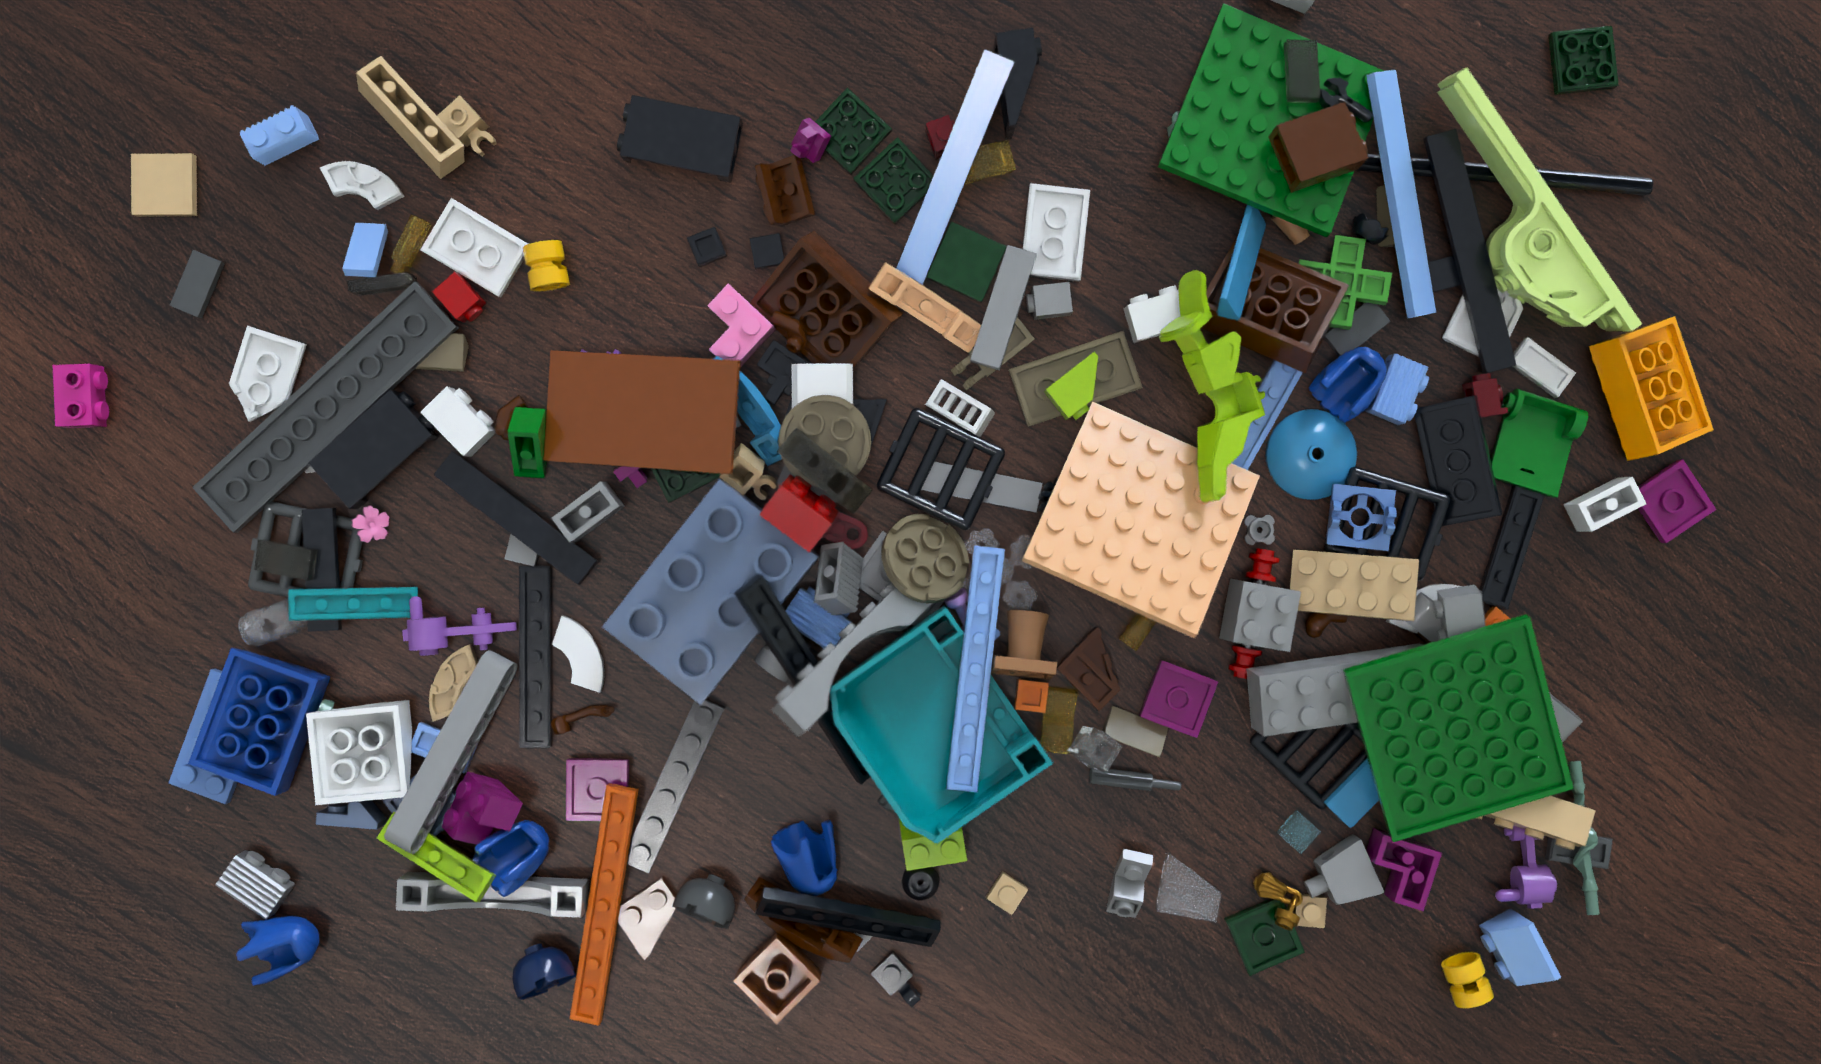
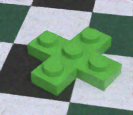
M1335 235L1330 264L1299 260L1298 264L1349 285L1330 327L1350 330L1356 301L1386 305L1388 302L1392 273L1361 268L1366 239Z

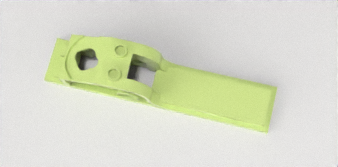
M1468 68L1462 69L1439 82L1437 85L1440 90L1437 93L1513 202V208L1507 220L1494 229L1486 241V248L1497 289L1502 293L1507 291L1510 297L1518 299L1522 304L1527 302L1546 313V318L1562 327H1586L1593 321L1606 331H1633L1642 324Z

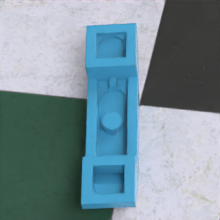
M716 356V357H714V358H712V359H722V358L719 357V356ZM740 371L737 412L755 435L750 444L765 461V464L769 466L782 460L779 451L781 425L764 396Z

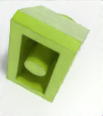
M1095 351L1043 391L1065 420L1071 416L1077 420L1090 410L1087 404L1093 400L1098 355Z

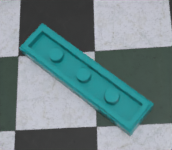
M418 587L288 589L289 621L410 618L409 601L412 597L418 596Z

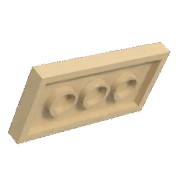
M1293 550L1290 590L1301 591L1298 611L1414 621L1419 559Z

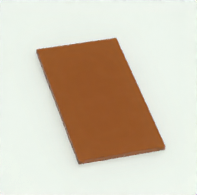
M551 350L543 461L733 474L740 361Z

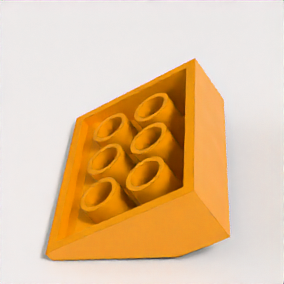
M1675 316L1589 346L1592 361L1596 367L1601 387L1606 396L1611 417L1615 423L1627 461L1658 455L1714 430Z

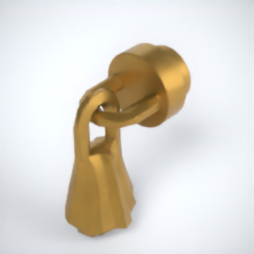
M1270 872L1261 873L1255 877L1253 884L1259 897L1275 899L1288 904L1287 910L1277 908L1274 915L1276 918L1275 924L1283 929L1292 931L1293 927H1297L1300 921V917L1294 914L1293 911L1295 906L1297 907L1302 903V894L1298 890L1280 882ZM1286 891L1295 895L1291 900L1284 897Z

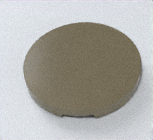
M832 395L813 396L798 403L784 418L779 432V451L788 470L795 477L798 475L811 486L835 487L853 479L866 464L871 450V434L862 413L847 400Z
M912 514L899 520L887 532L881 552L883 567L891 583L903 595L921 603H939L953 596L964 585L967 566L969 565V556L962 538L951 525H945L941 521L929 517L928 514Z

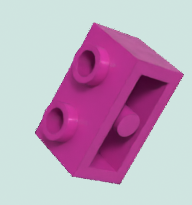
M94 364L53 365L55 427H107L106 419L109 417V407L105 400V389L108 386V377L104 372V366Z

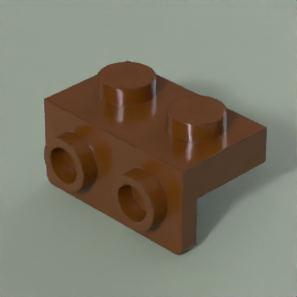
M792 155L771 164L760 163L755 165L757 173L756 183L762 192L764 200L763 209L770 224L786 226L815 215L801 158Z

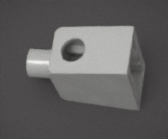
M1354 834L1346 837L1316 857L1313 863L1319 875L1304 881L1306 890L1311 898L1327 892L1330 900L1336 905L1385 893L1362 840Z

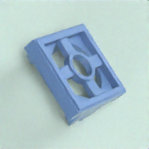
M1332 484L1325 544L1389 551L1390 536L1395 531L1394 519L1397 517L1396 507H1394L1396 490ZM1358 495L1356 506L1352 507L1349 511H1342L1341 504L1347 498ZM1368 496L1373 497L1379 502L1384 515L1372 514L1371 510L1367 507ZM1358 508L1365 509L1369 515L1368 522L1363 526H1357L1351 520L1353 511ZM1340 520H1347L1354 528L1352 538H1349L1341 531L1339 527ZM1371 523L1383 524L1375 536L1362 540L1364 529Z

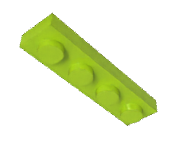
M393 812L377 836V839L471 900L480 902L496 875L431 833L428 834L421 848L414 854H410L384 839V835L395 814Z

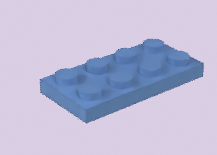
M215 668L209 672L169 784L220 803L228 804L231 802L238 782L188 764L222 673L221 670Z

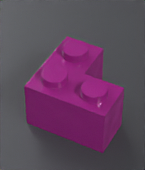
M467 771L463 781L457 787L456 796L450 809L444 815L442 828L454 840L478 845L491 834L493 828L510 831L523 803L498 779Z
M1373 828L1366 849L1368 856L1374 864L1391 869L1384 895L1395 903L1424 911L1442 853L1429 845L1407 838L1392 842L1388 832Z

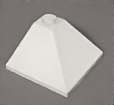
M409 700L306 713L316 805L401 798L405 796L410 787L412 722Z

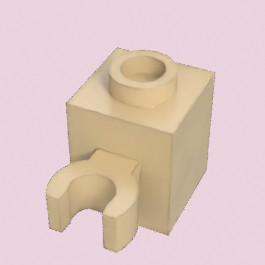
M460 95L437 115L466 147L471 144L472 149L480 156L485 155L479 147L482 140L487 139L492 145L497 144L495 138L485 131L489 128L486 122Z
M742 443L734 451L733 474L720 473L719 476L743 496L753 487L755 495L761 500L767 498V493L761 489L762 485L767 484L773 489L777 487V481L774 477L762 475L765 461Z

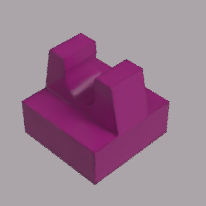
M811 118L804 119L791 143L790 151L798 158L806 157L812 163L817 162L821 159L831 135Z
M617 466L613 471L620 482L629 477L636 488L646 483L648 479L639 467Z

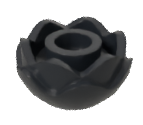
M1363 213L1357 217L1354 216L1352 231L1357 237L1366 239V242L1372 245L1381 243L1388 237L1386 234L1389 229L1387 227L1382 228L1379 221L1368 219Z
M933 867L910 871L905 869L901 884L903 890L910 898L921 901L931 898L937 892L940 880L938 873ZM920 879L923 880V884L921 885L918 884V880Z

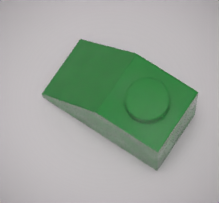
M514 408L507 430L514 476L545 478L547 462L543 461L546 429L545 409Z

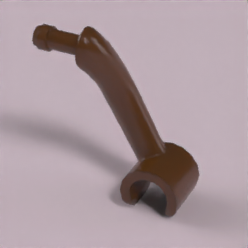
M608 705L588 706L576 712L554 718L551 721V727L554 734H563L572 730L569 723L587 716L609 717L614 713L615 709L613 706Z

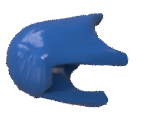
M1357 347L1347 351L1327 365L1316 376L1308 389L1312 392L1315 400L1321 401L1320 406L1324 410H1328L1333 416H1339V420L1346 423L1370 406L1385 380L1386 364L1377 351L1369 347Z
M523 820L513 824L510 831L501 829L486 837L475 846L476 854L472 860L496 875L491 883V887L494 891H499L502 897H505L521 887L543 863L549 851V836L541 825L534 821Z
M831 820L821 823L823 829L821 834L812 830L804 821H800L799 823L787 826V828L780 829L776 832L777 834L772 836L771 845L791 886L801 894L806 893L814 897L829 891L837 879L838 870L836 868L834 829Z
M298 916L242 922L241 927L244 929V932L248 933L251 940L237 951L238 961H243L257 955L260 960L270 962V971L252 977L253 986L268 983L309 962L318 948L319 932L312 922Z

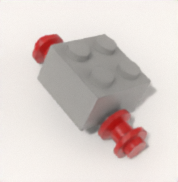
M1256 548V554L1249 553V558L1254 561L1253 570L1246 572L1245 577L1257 579L1253 583L1230 579L1219 638L1242 644V646L1232 645V650L1237 653L1236 662L1229 664L1228 669L1234 671V677L1247 679L1246 668L1254 667L1255 657L1262 656L1263 653L1262 650L1253 649L1255 646L1290 652L1301 591L1266 585L1267 582H1263V580L1276 582V577L1271 574L1273 564L1279 563L1280 558L1274 557L1275 551Z

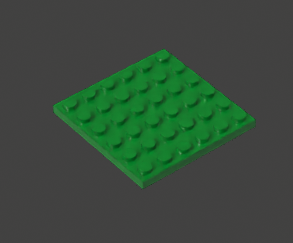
M1223 3L1161 156L1158 168L1327 238L1331 234L1354 171L1291 193L1268 136L1278 124L1324 109L1319 103L1317 93L1322 88L1330 95L1335 96L1333 90L1323 85L1330 78H1342L1349 84L1346 87L1347 95L1372 112L1366 75L1384 70ZM1373 116L1367 123L1355 117L1357 132L1360 139L1364 141L1373 122Z
M1524 614L1343 669L1385 823L1392 842L1574 789L1531 618L1528 615Z

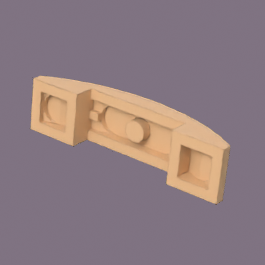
M884 263L868 288L969 353L975 346L981 324L918 281L890 264Z

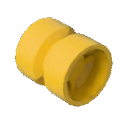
M539 241L522 247L525 264L531 267V270L527 273L531 291H549L570 285L567 267L561 264L565 260L562 241Z
M1459 953L1446 958L1441 963L1446 981L1452 984L1449 990L1456 1007H1478L1494 998L1489 979L1483 976L1485 974V967L1479 953Z

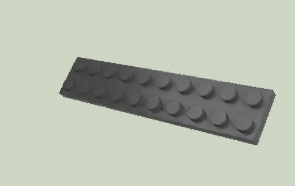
M414 281L192 488L233 533L239 532L263 510L265 505L273 501L310 467L308 463L385 393L390 389L393 390L440 344L452 333L456 332L459 326L418 282Z

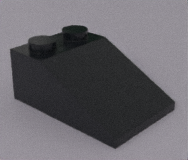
M1033 28L999 32L995 35L993 53L1014 62L1000 95L1006 140L1012 139L1035 65L1039 64V56H1042L1040 37H1034Z

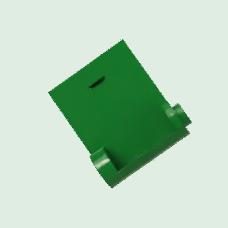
M1516 388L1512 393L1508 392L1502 402V408L1507 407L1508 413L1503 414L1491 457L1494 478L1557 498L1572 442L1578 439L1585 430L1588 412Z

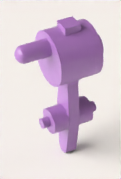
M414 596L409 601L410 619L407 620V629H403L402 632L403 641H408L409 651L419 650L420 656L439 654V648L448 647V636L473 634L474 645H480V650H488L487 644L493 643V632L517 630V623L492 624L491 613H485V608H477V614L471 615L472 625L447 627L446 616L423 618L422 600L420 597Z
M1513 826L1512 830L1504 828L1505 836H1509L1511 841H1520L1523 866L1512 867L1510 873L1511 889H1500L1496 891L1495 897L1500 902L1516 901L1519 905L1527 904V908L1530 909L1543 908L1542 903H1551L1557 890V882L1546 864H1536L1534 840L1540 839L1525 835V829Z

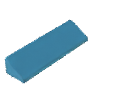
M1249 205L1245 209L1217 309V316L1233 320L1241 318L1266 227L1265 220L1260 211Z
M1368 758L1324 801L1325 805L1349 828H1352L1379 801Z

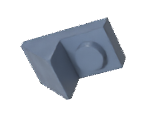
M372 800L348 802V809L346 804H328L327 808L316 814V825L377 830L384 826L387 821L385 815Z

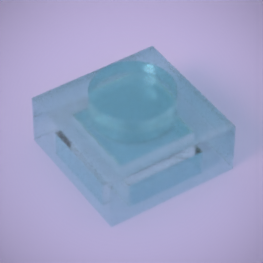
M1295 810L1276 833L1302 854L1321 831Z

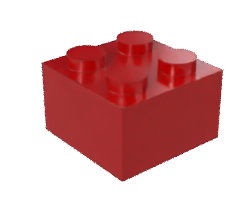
M790 474L759 515L810 553L831 526L839 511L835 509L836 504L829 497L823 494L818 496L810 490L811 485L798 475L793 477Z

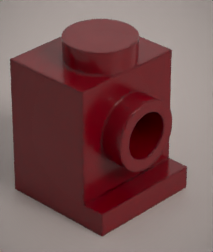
M949 115L927 122L925 126V133L935 160L941 158L955 124L954 120L951 121Z
M1491 373L1472 376V382L1462 384L1464 398L1477 395L1481 418L1508 413L1507 407L1501 408L1500 402L1503 400L1502 388L1497 384V378L1491 379Z

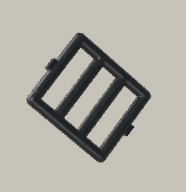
M914 408L898 440H894L889 450L891 455L877 482V488L894 498L966 531L970 529L984 498H988L993 489L990 485L1005 456V451L1003 448L922 409ZM919 422L936 431L908 490L891 483ZM948 435L963 442V445L936 502L933 503L919 496V493ZM975 448L991 457L963 516L946 509Z
M1354 466L1350 468L1344 485L1357 486L1359 480L1377 485L1376 488L1396 490V492L1406 494L1389 545V551H1387L1385 557H1399L1418 498L1436 504L1417 558L1419 559L1417 581L1423 580L1435 545H1440L1443 536L1439 533L1450 503V497L1447 494ZM1354 495L1347 498L1341 504L1342 511H1349ZM1372 498L1369 509L1372 514L1380 515L1382 507L1379 502ZM1367 513V516H1366L1364 525L1368 522V519H1369L1368 513ZM1340 520L1339 527L1341 531L1346 520ZM1371 523L1364 529L1362 540L1373 537L1377 524ZM1324 545L1326 552L1377 556L1367 553L1368 549L1364 548L1354 549L1346 546Z
M1358 722L1344 724V727L1300 774L1287 761L1317 729L1298 731L1278 753L1265 742L1269 736H1263L1256 732L1250 738V744L1318 809H1325L1327 807L1324 801L1367 759L1364 749L1330 786L1320 794L1308 782L1353 735L1363 743Z

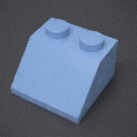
M1510 908L1479 924L1484 934L1480 936L1481 941L1488 952H1493L1497 962L1494 963V966L1503 980L1508 979L1516 986L1556 981L1561 978L1534 923Z

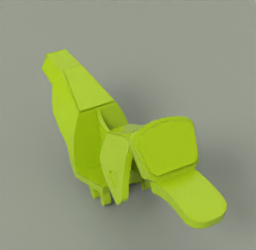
M1193 270L1184 274L1179 282L1181 317L1172 320L1160 331L1159 339L1161 342L1176 341L1183 353L1182 359L1198 394L1206 393L1215 406L1214 420L1197 428V468L1200 499L1206 503L1220 500L1225 496L1227 466L1243 452L1251 422L1265 415L1261 399L1265 397V392H1258L1255 384L1261 381L1260 376H1252V373L1249 372L1236 373L1241 337L1238 333L1230 332L1210 344L1205 341L1200 328L1213 316L1207 300L1206 276L1201 271Z

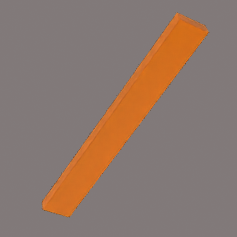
M612 783L606 785L570 1020L597 1026L602 1022L639 791L636 788Z

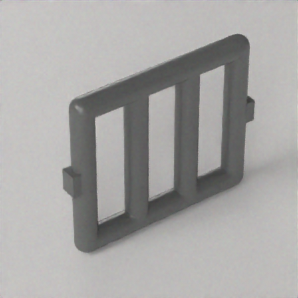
M273 501L265 505L258 537L253 538L250 549L254 551L248 587L251 590L288 597V589H305L292 586L303 533L302 509L306 508ZM275 514L292 518L279 583L262 580ZM336 515L338 528L352 530L340 588H353L356 572H361L363 560H360L359 557L363 541H360V537L357 535L360 529L352 527L351 520L354 518Z

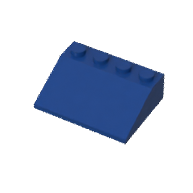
M234 647L231 648L188 764L274 796L288 791L308 739L306 713L318 711L330 676L296 664Z

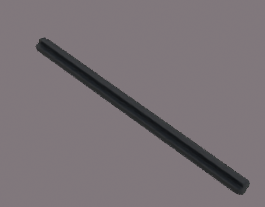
M1367 154L1368 159L1356 170L1383 173L1380 155ZM1411 158L1414 176L1433 177L1429 159ZM1465 162L1469 180L1499 183L1487 164ZM1536 168L1548 187L1635 195L1651 194L1654 182L1651 178Z

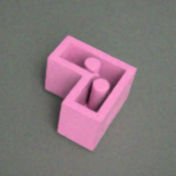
M727 284L707 305L711 311L729 326L709 350L715 356H719L724 360H739L740 366L776 330L730 284Z

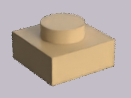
M1002 871L986 895V898L1012 915L1027 893L1028 887Z
M1302 894V903L1297 907L1295 906L1293 911L1294 914L1300 917L1298 926L1325 928L1327 898L1324 895L1311 898L1309 894Z

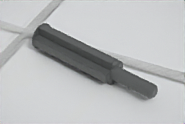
M1091 766L1089 772V784L1151 791L1152 787L1179 791L1182 787L1179 781L1155 779L1152 774L1094 766Z

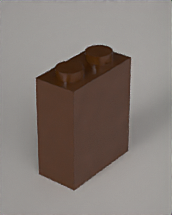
M1345 102L1278 124L1268 136L1291 193L1358 170L1368 159L1367 145L1363 139H1360L1356 129L1355 117L1348 110Z

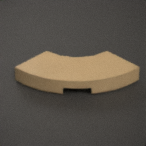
M472 644L455 651L439 667L440 669L431 685L429 694V709L432 722L449 716L478 664Z

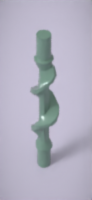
M1569 761V772L1574 787L1572 789L1574 804L1584 806L1585 784L1581 761ZM1593 828L1590 829L1586 846H1581L1573 859V865L1582 873L1584 878L1582 891H1584L1587 915L1600 914L1597 896L1599 888L1594 877L1590 856L1591 849L1598 844V836Z

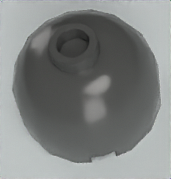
M708 874L707 879L697 877L687 881L677 893L672 907L701 922L711 923L714 921L716 922L715 927L728 930L735 912V899L732 892L724 887L725 880Z

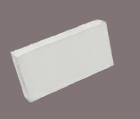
M1529 337L1524 338L1514 351L1516 366L1512 367L1554 398L1561 395L1576 374L1575 371Z

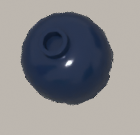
M540 943L524 950L526 956L517 961L513 968L512 980L518 999L525 1000L548 992L547 989L555 985L557 987L564 985L574 979L576 974L572 962L565 952L556 947L543 948Z

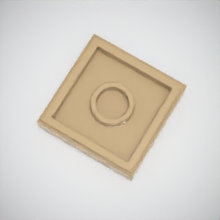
M192 153L131 154L132 215L136 217L197 216V156Z

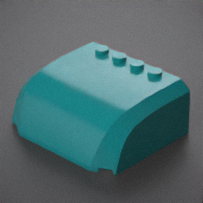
M944 605L837 680L830 688L834 724L905 827L932 840L935 844L941 842L1053 764L1036 737L1029 731L992 675H990L977 792L946 789L964 633Z

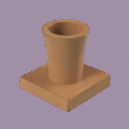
M1026 610L1007 611V657L995 656L992 659L991 674L1050 680L1056 675L1057 662L1041 660L1043 638L1049 618L1048 614Z

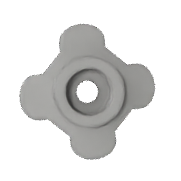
M1253 515L1247 516L1244 520V524L1247 526L1245 542L1249 545H1254L1256 542H1264L1266 545L1272 544L1275 540L1273 535L1274 518L1270 515H1265L1263 518H1256ZM1258 527L1262 528L1261 533L1257 532Z

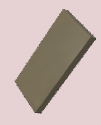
M1124 331L1009 369L1008 372L1027 427L1062 416L1043 391L1094 351L1098 355L1093 402L1098 404L1143 388ZM1092 401L1087 404L1088 407L1091 406Z

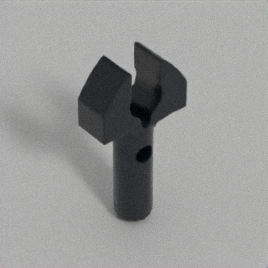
M1330 78L1325 81L1323 85L1333 90L1335 96L1330 95L1321 88L1317 93V97L1322 108L1325 109L1345 102L1348 110L1364 123L1371 120L1373 113L1347 95L1346 87L1349 84L1342 78Z

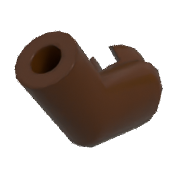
M776 310L770 323L786 331L788 336L786 347L789 351L793 353L800 352L807 343L801 322Z
M520 395L509 401L497 412L494 430L503 440H508L507 430L514 408L528 407Z
M1312 613L1305 624L1306 633L1313 638L1320 637L1322 631L1330 622L1346 623L1347 616Z

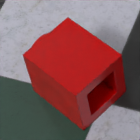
M453 272L432 291L447 310L463 323L467 320L471 322L483 312L482 307L486 304L485 300L469 282L457 272Z

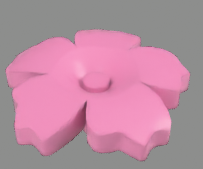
M370 505L363 507V515L358 514L356 518L351 520L352 527L360 529L357 532L360 541L369 543L372 537L374 540L385 539V536L388 535L387 530L383 527L389 526L388 521L390 517L386 512L379 513L378 509Z

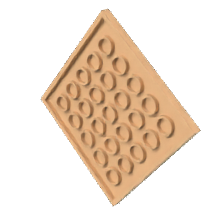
M1092 401L1090 410L1086 414L1022 561L1195 638L1260 476L1231 463L1227 466L1225 496L1220 500L1204 503L1200 499L1196 447Z

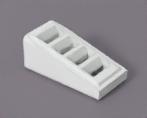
M942 379L925 404L978 437L982 436L995 414L988 406ZM949 391L951 393L944 406L940 407V401L945 393ZM959 397L961 401L952 414L949 411ZM970 404L972 407L964 420L960 419L965 408ZM980 410L982 413L980 414L976 423L974 424V426L970 425L973 419L975 418L976 414Z

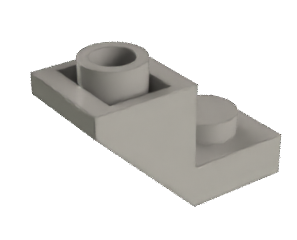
M1123 849L1115 867L1106 912L1115 913L1121 917L1136 918L1143 904L1144 882L1152 867L1153 855Z

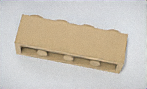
M382 56L356 72L358 91L440 179L464 163L463 143Z
M1549 796L1484 816L1495 819L1494 824L1510 830L1513 829V826L1525 829L1524 834L1540 840L1547 836L1556 839L1555 845L1574 850L1575 846H1586L1596 810Z

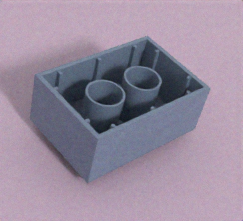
M722 479L715 483L602 626L700 705L713 693L759 635V631L734 595V592L756 574H761L782 605L820 557V554L814 549L810 553L761 517L759 515L763 510L747 496L740 494Z

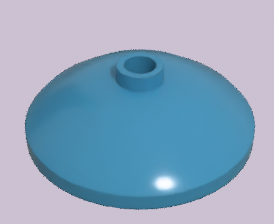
M1302 410L1285 417L1273 429L1266 446V464L1272 479L1283 491L1300 499L1316 500L1331 496L1332 484L1344 485L1350 468L1356 466L1357 462L1356 443L1350 429L1338 417L1322 410ZM1315 448L1321 451V457L1318 460L1312 456V451Z

